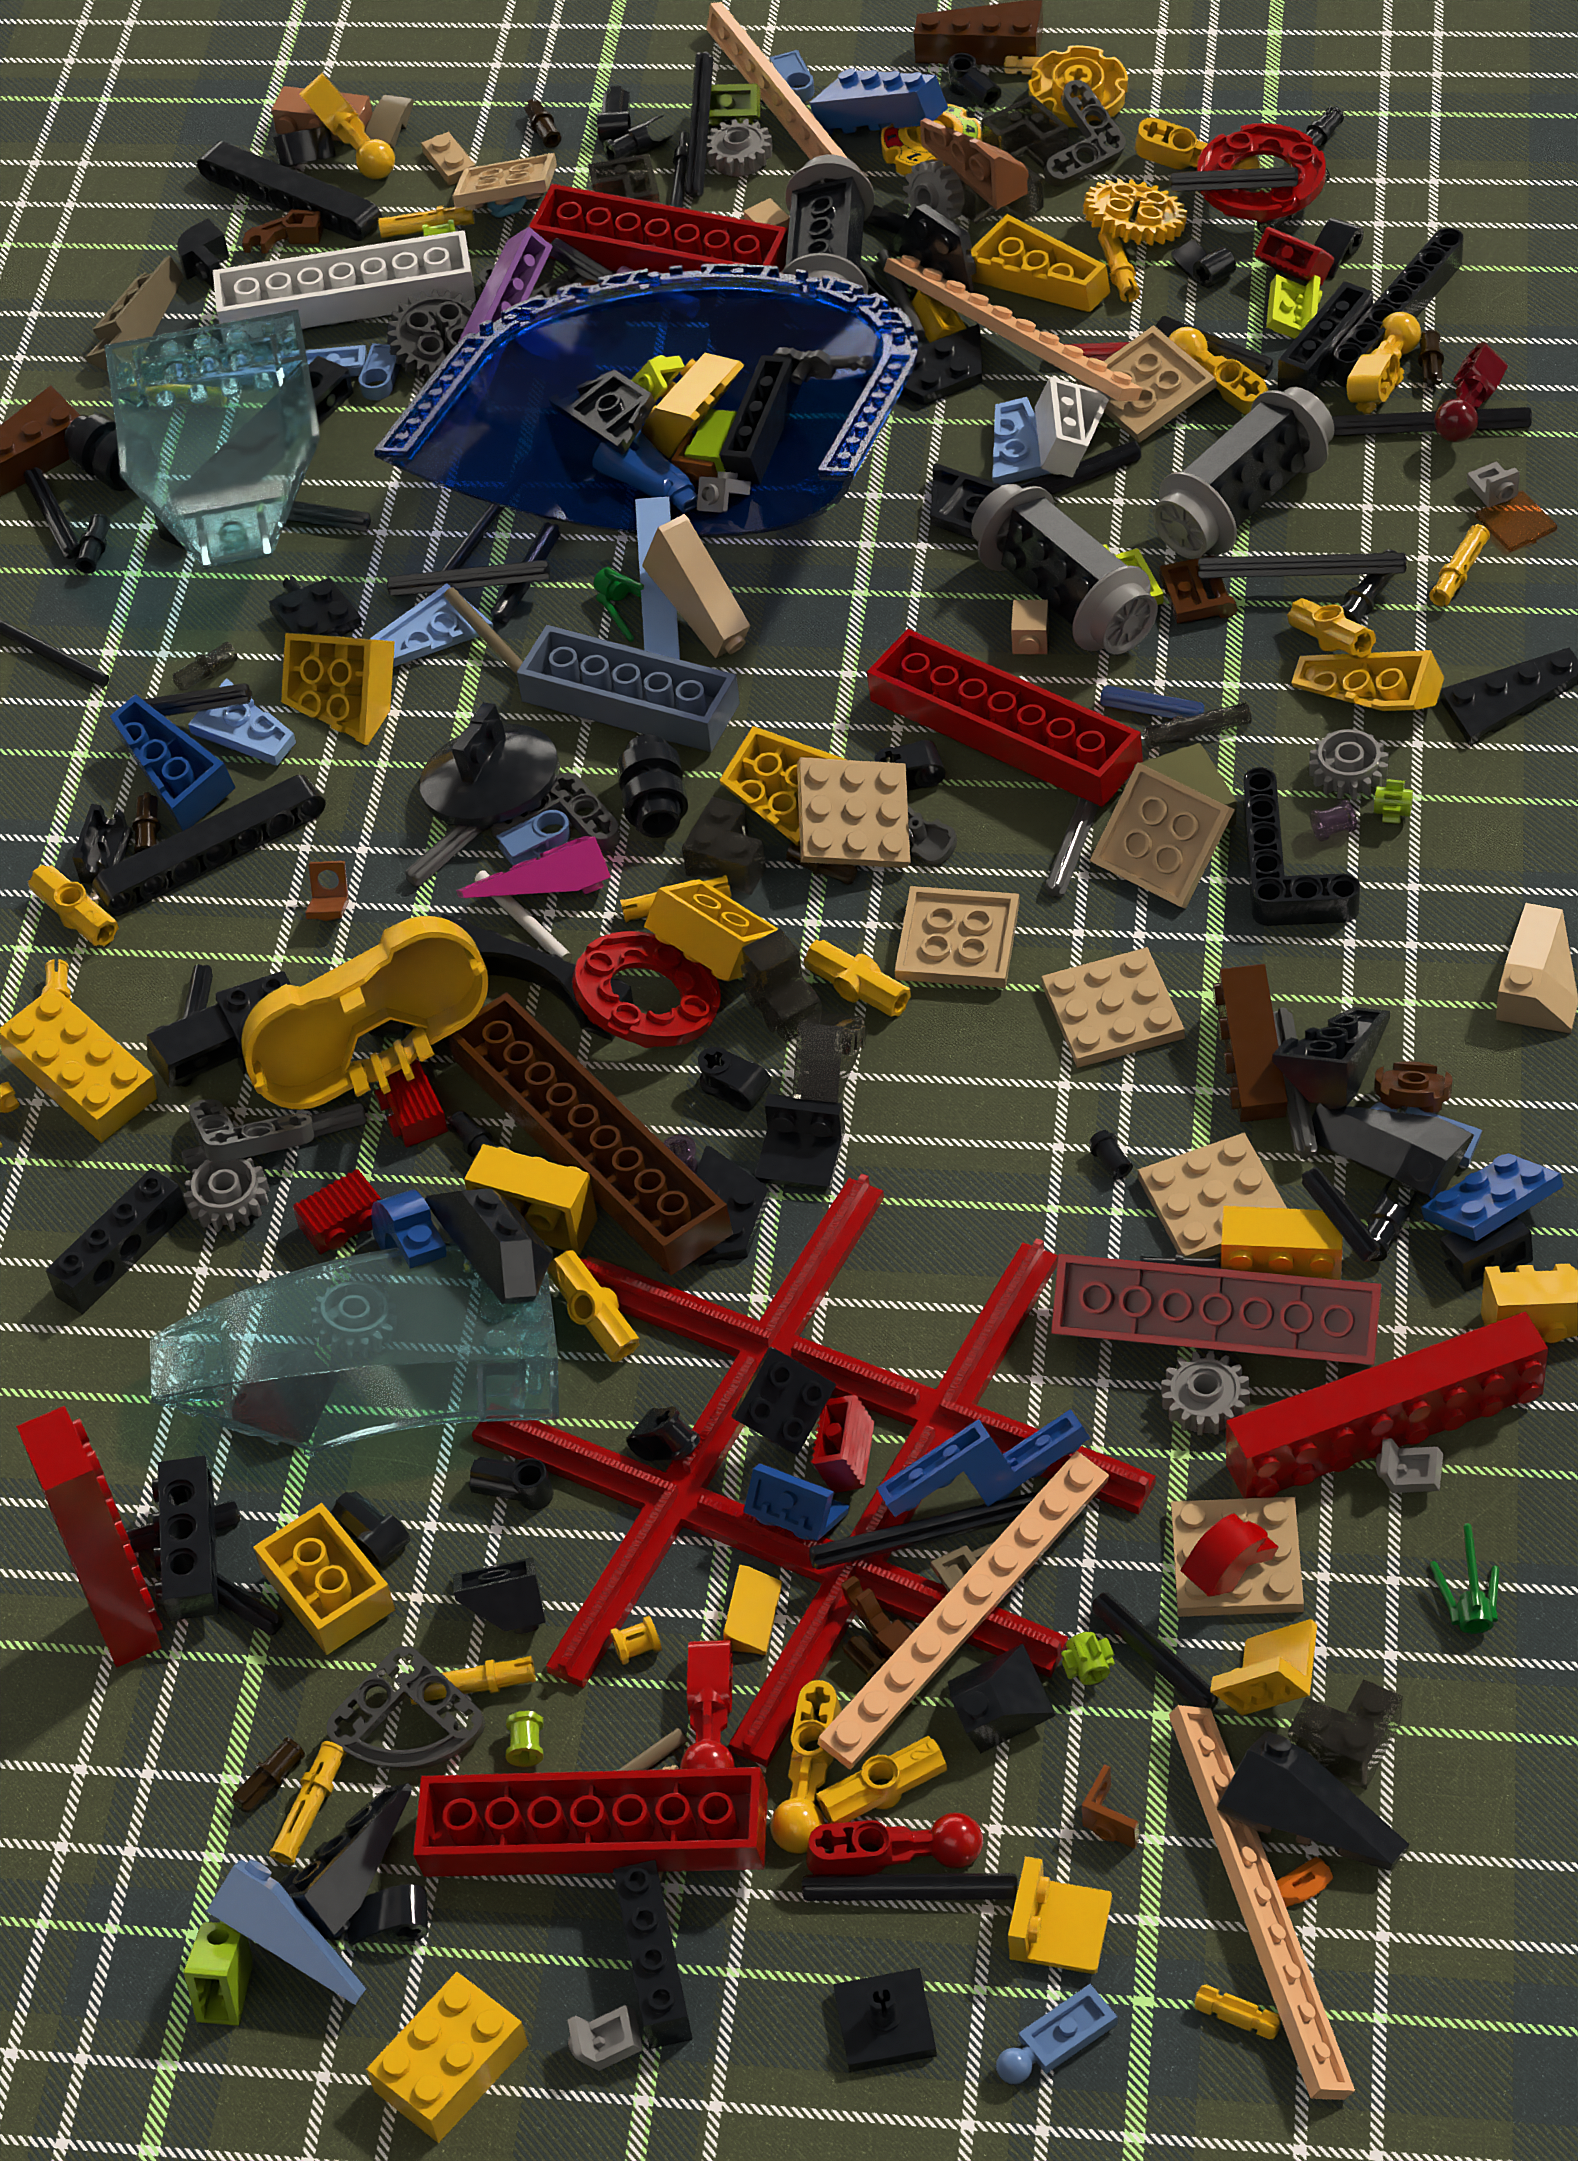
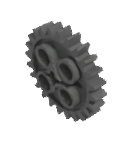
M433 289L432 297H427L421 291L420 300L409 296L408 305L399 303L398 312L392 311L391 321H388L387 344L390 345V354L396 355V364L405 363V372L407 373L416 369V378L418 379L424 373L429 374V382H433L435 376L442 377L474 310V300L471 299L463 303L462 294L457 295L453 299L450 298L449 290L444 293V296H439L437 290Z

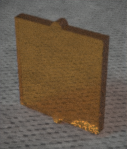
M1523 490L1518 492V496L1489 508L1485 507L1475 512V517L1509 552L1529 543L1535 544L1537 539L1557 530V524Z

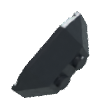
M493 1189L463 1190L426 1196L425 1201L431 1212L502 1304L534 1302L553 1254L514 1204Z

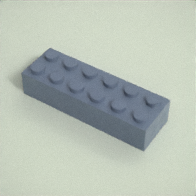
M549 625L545 626L516 672L522 702L645 735H656L663 740L708 752L713 751L740 704L736 674Z

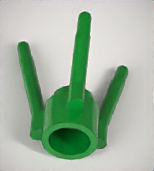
M610 567L603 568L597 573L593 582L595 590L599 592L596 600L606 608L627 640L632 642L634 641V636L610 601H620L626 597L628 592L641 598V590L644 589V585L616 572Z
M1465 1523L1463 1527L1470 1591L1462 1593L1460 1601L1456 1604L1438 1563L1431 1561L1429 1565L1449 1609L1451 1624L1460 1625V1630L1464 1633L1479 1634L1492 1629L1493 1623L1498 1621L1496 1604L1500 1569L1496 1565L1491 1568L1488 1598H1486L1485 1593L1479 1591L1472 1526L1470 1523Z

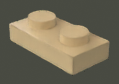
M449 132L437 135L421 143L423 153L449 186L459 182L464 169L476 167L475 163Z

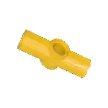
M1300 598L1292 603V608L1287 614L1289 625L1316 637L1320 649L1324 651L1341 649L1362 659L1371 653V649L1376 642L1374 631L1345 618L1344 610L1339 605H1326L1322 607L1304 598Z
M42 864L33 871V875L28 881L30 890L60 916L61 922L65 927L76 929L94 946L102 945L105 947L114 940V936L119 930L117 921L87 896L82 884L68 880L52 865L44 866Z
M815 940L808 948L804 958V967L833 983L836 991L847 1001L856 1003L861 999L891 1017L894 1015L898 1017L906 1009V1005L911 998L910 988L881 973L877 963L869 956L857 954L853 957L825 940Z
M574 1250L565 1251L550 1262L546 1274L567 1300V1311L571 1320L576 1324L587 1327L612 1362L621 1361L624 1357L632 1354L640 1345L638 1343L640 1338L619 1312L616 1294L610 1288L601 1287Z
M928 1735L890 1756L875 1755L870 1757L863 1764L861 1771L816 1793L817 1801L829 1824L849 1822L874 1808L888 1809L899 1802L903 1793L947 1771V1764L939 1746ZM887 1779L890 1781L884 1785L874 1784L876 1780Z

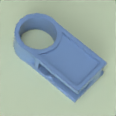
M798 50L770 57L774 68L786 80L787 84L802 102L809 100L814 95L813 76L807 69ZM795 85H805L802 88H792Z
M372 343L362 372L359 375L360 390L366 399L381 400L389 396L393 391V386L402 364H396V355L390 354V345ZM373 381H384L382 384L377 386L368 385L370 382Z
M547 810L496 835V838L499 841L498 848L513 866L520 862L537 858L541 853L566 843L570 838L571 831L569 820L563 812ZM551 824L563 826L560 831L553 834L541 832L544 827Z

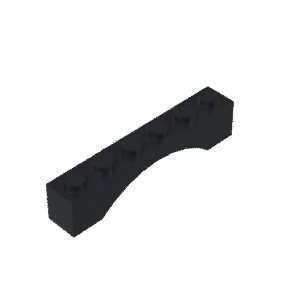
M444 913L441 915L440 918L456 923L472 937L485 963L488 975L513 977L534 983L550 991L564 1002L575 1016L581 1029L611 1041L616 1037L592 1023L578 1004L572 987L575 964L564 961L557 955H549L536 950L524 942L518 943L505 938L496 931H487L472 925L465 919L454 918ZM611 979L612 991L614 994L619 995V1001L634 1004L631 986H628L619 979Z

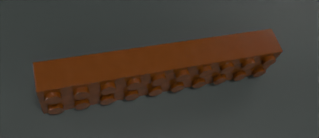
M507 992L482 1007L476 1017L465 1027L447 1036L454 1061L559 1165L566 1167L574 1166L589 1173L594 1200L670 1276L733 1234L727 1204Z

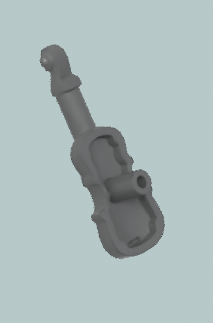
M780 347L773 354V356L793 358L796 368L790 379L797 385L802 384L803 381L807 383L811 377H815L818 380L820 378L830 380L837 369H851L852 371H856L858 368L862 370L872 369L875 363L873 357L864 355L862 358L856 354L829 355L821 350L801 352L794 348Z
M908 806L909 844L913 846L911 849L912 855L918 856L928 865L943 863L953 854L957 845V836L954 829L941 823L938 818L933 822H927L923 820L921 813H916Z

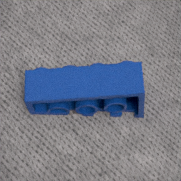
M854 68L842 71L838 75V79L809 102L814 117L829 135L833 133L835 128H842L843 133H852L857 130L856 127L865 125L869 126L870 131L880 130L892 123L894 128L920 126V120L926 118L934 121L948 109L936 75L922 74L920 72L911 74L899 73V71H858Z
M136 694L110 715L122 742L182 831L192 827L235 789L228 770L221 760Z

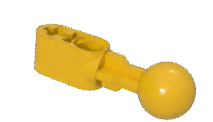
M323 73L299 93L327 128L336 137L338 136L344 144H351L357 151L356 165L362 175L369 179L378 180L385 178L392 172L395 165L393 149L386 142L379 139H370L364 132L365 125L358 118V113Z
M1150 117L1142 120L1139 124L1135 151L1143 159L1180 170L1190 166L1197 168L1200 154L1208 143L1199 141L1194 132L1188 128ZM1257 155L1239 161L1232 170L1260 169L1261 165Z
M1395 312L1388 315L1382 321L1383 324L1380 329L1383 326L1386 329L1383 341L1370 354H1362L1348 376L1347 395L1351 403L1385 402L1399 379L1400 358L1403 354H1407L1415 349L1421 338V328L1415 317L1405 312Z
M1182 327L1172 332L1168 337L1215 377L1217 383L1215 388L1220 391L1222 398L1244 415L1251 411L1254 400L1261 393L1268 391L1265 381L1239 361L1226 359L1223 356H1214L1208 352L1207 340L1199 330L1192 327Z
M822 1680L807 1683L799 1693L791 1734L793 1750L788 1778L793 1784L790 1799L782 1802L775 1809L770 1821L771 1835L776 1844L783 1850L794 1854L807 1852L811 1832L817 1826L825 1824L824 1816L818 1806L815 1805L817 1789L825 1784L828 1766L832 1763L834 1757L822 1747L814 1751L804 1750L808 1742L818 1740V1737L842 1711L834 1687ZM820 1708L818 1715L820 1721L817 1720L814 1709L816 1710Z

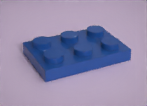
M1507 1153L1498 1156L1491 1164L1478 1172L1467 1175L1462 1182L1449 1190L1438 1193L1434 1199L1421 1206L1424 1220L1477 1241L1558 1191L1564 1185L1561 1173Z

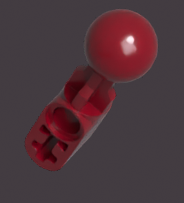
M1485 341L1479 343L1469 352L1453 380L1457 385L1455 390L1457 398L1444 402L1436 411L1434 418L1436 431L1443 439L1449 442H1462L1474 434L1478 426L1476 410L1495 392L1508 368V364Z

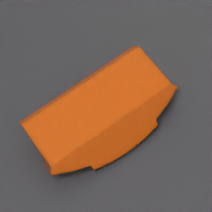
M1316 1856L1276 1882L1285 1906L1289 1907L1315 1896L1326 1888V1885L1334 1877L1330 1867Z

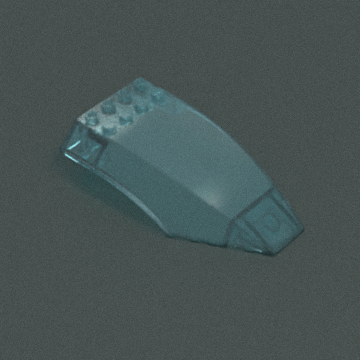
M298 309L104 345L117 432L120 477L203 569L272 557L320 441L317 413Z
M444 1241L446 1257L411 1269L400 1249L395 1247L340 1258L278 1276L210 1304L150 1337L151 1403L166 1408H178L184 1414L196 1417L199 1413L220 1420L222 1427L248 1436H260L266 1442L278 1445L280 1441L304 1449V1455L316 1458L317 1452L344 1443L409 1428L464 1422L559 1419L558 1353L548 1270L534 1302L502 1304L454 1241Z

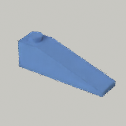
M242 1859L232 1867L206 1912L356 2005L366 1988L279 1882L270 1877L272 1872L263 1864L252 1859L248 1863Z

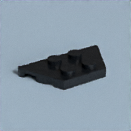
M927 204L916 207L889 244V250L899 257L908 255L920 260V266L942 272V278L947 281L953 280L966 286L965 290L969 293L981 294V292H974L971 275L976 274L977 271L971 254L972 246L969 233Z
M976 324L873 365L872 369H867V378L873 383L880 379L890 384L891 391L899 395H906L911 400L924 406L982 383L980 326Z
M616 370L603 374L595 380L577 385L578 393L564 399H560L559 395L555 394L548 399L554 410L621 455L626 453L656 404L650 392Z
M935 463L932 470L931 525L976 540L971 530L974 514L982 501L992 491L1002 485Z
M706 1146L695 1174L727 1204L733 1234L692 1261H698L699 1267L714 1264L719 1260L732 1261L747 1258L770 1198L769 1188L714 1148Z

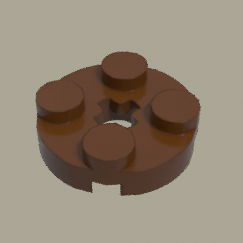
M1413 1061L1396 1062L1393 1064V1070L1384 1072V1066L1377 1069L1374 1079V1092L1380 1097V1102L1391 1109H1399L1403 1106L1419 1107L1424 1112L1434 1113L1441 1111L1442 1103L1450 1099L1453 1080L1447 1071L1445 1077L1437 1074V1066Z

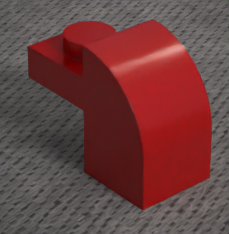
M1233 1513L1222 1518L1207 1530L1192 1549L1180 1571L1208 1597L1233 1592L1248 1565L1272 1560L1279 1546L1268 1538V1533L1260 1525L1250 1521L1244 1522Z

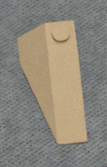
M1525 903L1498 990L1496 1020L1571 1034L1578 1008V993L1563 909Z

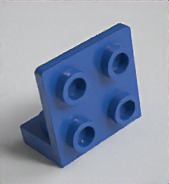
M759 1463L752 1471L743 1513L756 1517L762 1524L769 1526L777 1525L793 1531L794 1535L801 1539L818 1541L848 1514L849 1505L832 1499L834 1491Z

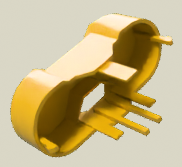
M435 916L409 918L385 929L377 946L304 986L299 987L285 984L265 996L248 1015L241 1039L247 1073L256 1092L278 1106L301 1110L323 1105L354 1088L356 1096L359 1097L371 1090L370 1082L378 1081L385 1095L391 1091L386 1077L400 1069L403 1070L407 1081L414 1079L410 1064L417 1057H419L421 1062L432 1057L434 1053L431 1045L465 1027L476 1017L485 1002L488 992V974L475 942L462 927L450 920ZM389 1020L416 1026L404 1040L400 1041L398 1039L394 1041L393 1046L377 1054V1052H374L370 1055L369 1059L351 1062L357 1039L365 1033Z

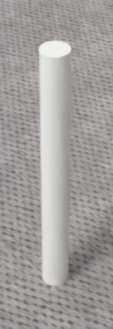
M480 871L476 875L475 881L477 882L490 875L486 871ZM511 895L491 896L550 954L557 955L567 962L571 960L572 954Z

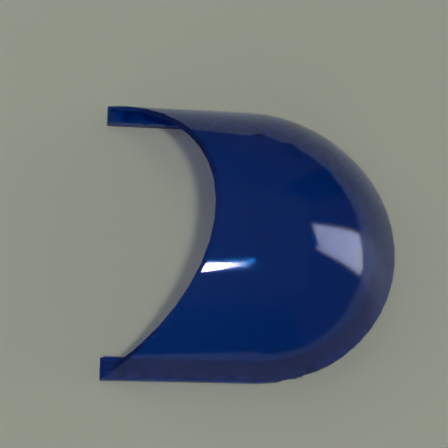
M703 264L700 271H683V265L669 266L670 273H649L648 269L598 277L599 284L582 286L578 282L558 288V295L544 298L542 295H537L501 311V318L494 323L491 320H486L479 324L480 331L477 334L468 333L450 351L374 449V456L429 482L501 507L576 525L637 534L635 499L652 497L627 483L598 473L593 468L592 460L602 441L554 410L548 400L551 396L558 394L560 399H564L578 393L577 385L595 380L613 370L618 371L631 380L649 360L656 356L664 355L665 358L680 356L684 366H686L691 359L697 362L704 353L737 360L744 364V367L727 392L712 408L715 410L738 412L761 356H773L776 349L780 347L794 348L801 352L821 350L829 355L856 354L861 358L864 355L872 356L875 361L872 369L862 370L858 368L856 371L837 369L830 380L822 378L818 380L815 377H811L807 383L802 382L801 389L760 485H750V495L729 494L726 513L698 511L697 507L687 512H682L678 508L670 509L671 520L685 514L699 537L742 536L785 529L810 521L826 513L838 504L848 492L898 403L913 372L918 356V339L914 333V326L908 316L899 307L891 308L889 300L876 292L868 295L864 293L863 286L837 277L824 275L822 280L818 277H809L806 270L796 269L795 275L779 273V267ZM679 373L672 381L677 384L683 376ZM661 396L656 400V406L663 399ZM698 426L692 431L693 437L697 432ZM660 451V453H661L669 462L672 463L671 459H672V457L674 456V454H673L670 458H668L667 456H665V455ZM695 487L694 492L697 493V494H698V487Z

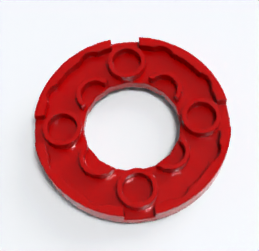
M1249 124L1240 126L1239 132H1234L1228 136L1222 133L1203 149L1198 159L1197 171L1232 170L1239 161L1255 155H1272L1283 159L1290 167L1298 169V185L1296 187L1272 188L1267 193H1264L1262 189L1258 193H1252L1243 189L1200 191L1205 200L1224 215L1255 220L1257 222H1267L1270 219L1285 217L1310 205L1320 194L1326 178L1325 157L1323 151H1319L1313 145V139L1297 129L1280 124Z
M639 931L616 932L599 937L588 944L586 951L576 962L572 987L578 1004L592 1023L614 1036L636 1043L644 1048L687 1044L702 1036L711 1027L721 998L719 983L711 973V969L701 963L688 960L684 957L683 951L673 945L660 942L655 938L656 934ZM629 968H646L658 972L671 980L679 990L680 1005L672 1008L670 1012L660 1015L654 1014L651 1010L647 1014L642 1013L634 1004L619 1001V995L614 994L612 991L611 978L619 971Z

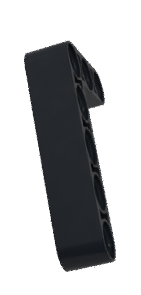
M1256 767L1247 771L1244 775L1243 807L1253 919L1265 926L1345 923L1354 920L1359 914L1360 883L1356 877L1343 873L1285 876L1276 776L1270 769L1264 767Z

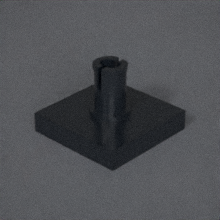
M920 1968L833 1984L849 2073L937 2056Z

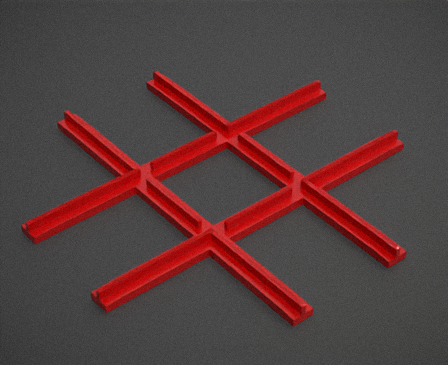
M861 1174L858 1180L848 1178L759 1321L591 1256H588L586 1260L580 1258L601 1287L610 1288L616 1294L619 1303L618 1310L620 1312L735 1356L736 1359L691 1430L696 1431L700 1435L699 1444L686 1457L677 1461L672 1460L666 1472L491 1403L489 1408L481 1406L477 1412L479 1423L472 1432L473 1441L518 1460L526 1458L541 1460L548 1472L641 1510L546 1665L547 1673L581 1688L586 1686L613 1642L610 1630L614 1628L621 1629L682 1527L822 1584L729 1743L730 1752L768 1767L794 1723L801 1689L807 1683L820 1678L856 1615L844 1597L841 1584L854 1575L859 1579L863 1591L869 1588L874 1593L882 1609L919 1624L924 1621L949 1592L942 1584L887 1563L886 1561L892 1552L820 1570L813 1568L809 1557V1549L812 1546L832 1542L833 1540L826 1537H821L818 1541L804 1540L795 1536L793 1531L777 1525L769 1526L762 1524L756 1517L743 1513L744 1504L706 1489L745 1426L734 1420L732 1413L769 1347H773L836 1383L837 1385L832 1395L837 1397L858 1396V1400L862 1401L861 1405L865 1406V1408L914 1427L881 1484L978 1419L999 1450L1004 1454L1040 1429L985 1409L977 1404L1056 1269L1058 1255L1045 1251L1044 1241L1037 1238L1033 1245L1024 1242L1021 1244L936 1389L800 1337L884 1199L883 1190L870 1186L869 1176ZM1081 1446L1077 1451L1109 1474L1107 1483L1094 1498L1139 1515L1156 1484V1476ZM1074 1453L1064 1455L1049 1465L1040 1476L1051 1480ZM877 1489L850 1537L909 1523L919 1504L912 1510L904 1511L894 1517ZM996 1607L965 1643L997 1656L1023 1643L1036 1672L1051 1678L1062 1658L1061 1652L1067 1649L1066 1643L1069 1639L1063 1634Z

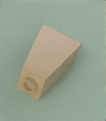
M683 514L658 527L642 567L715 658L727 652L729 654L737 652L745 644L744 639L750 624L690 520Z

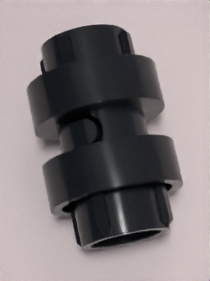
M97 413L90 416H79L66 429L64 443L68 449L71 462L86 473L95 476L100 482L113 490L125 491L130 488L137 490L144 487L152 478L155 471V460L151 455L148 442L131 430L124 429L121 424L105 414Z
M641 735L635 737L627 743L625 751L619 757L616 765L619 785L622 790L624 814L627 821L635 826L636 830L643 835L651 838L665 837L678 829L680 820L686 815L688 810L686 789L682 781L683 773L678 752L659 736Z

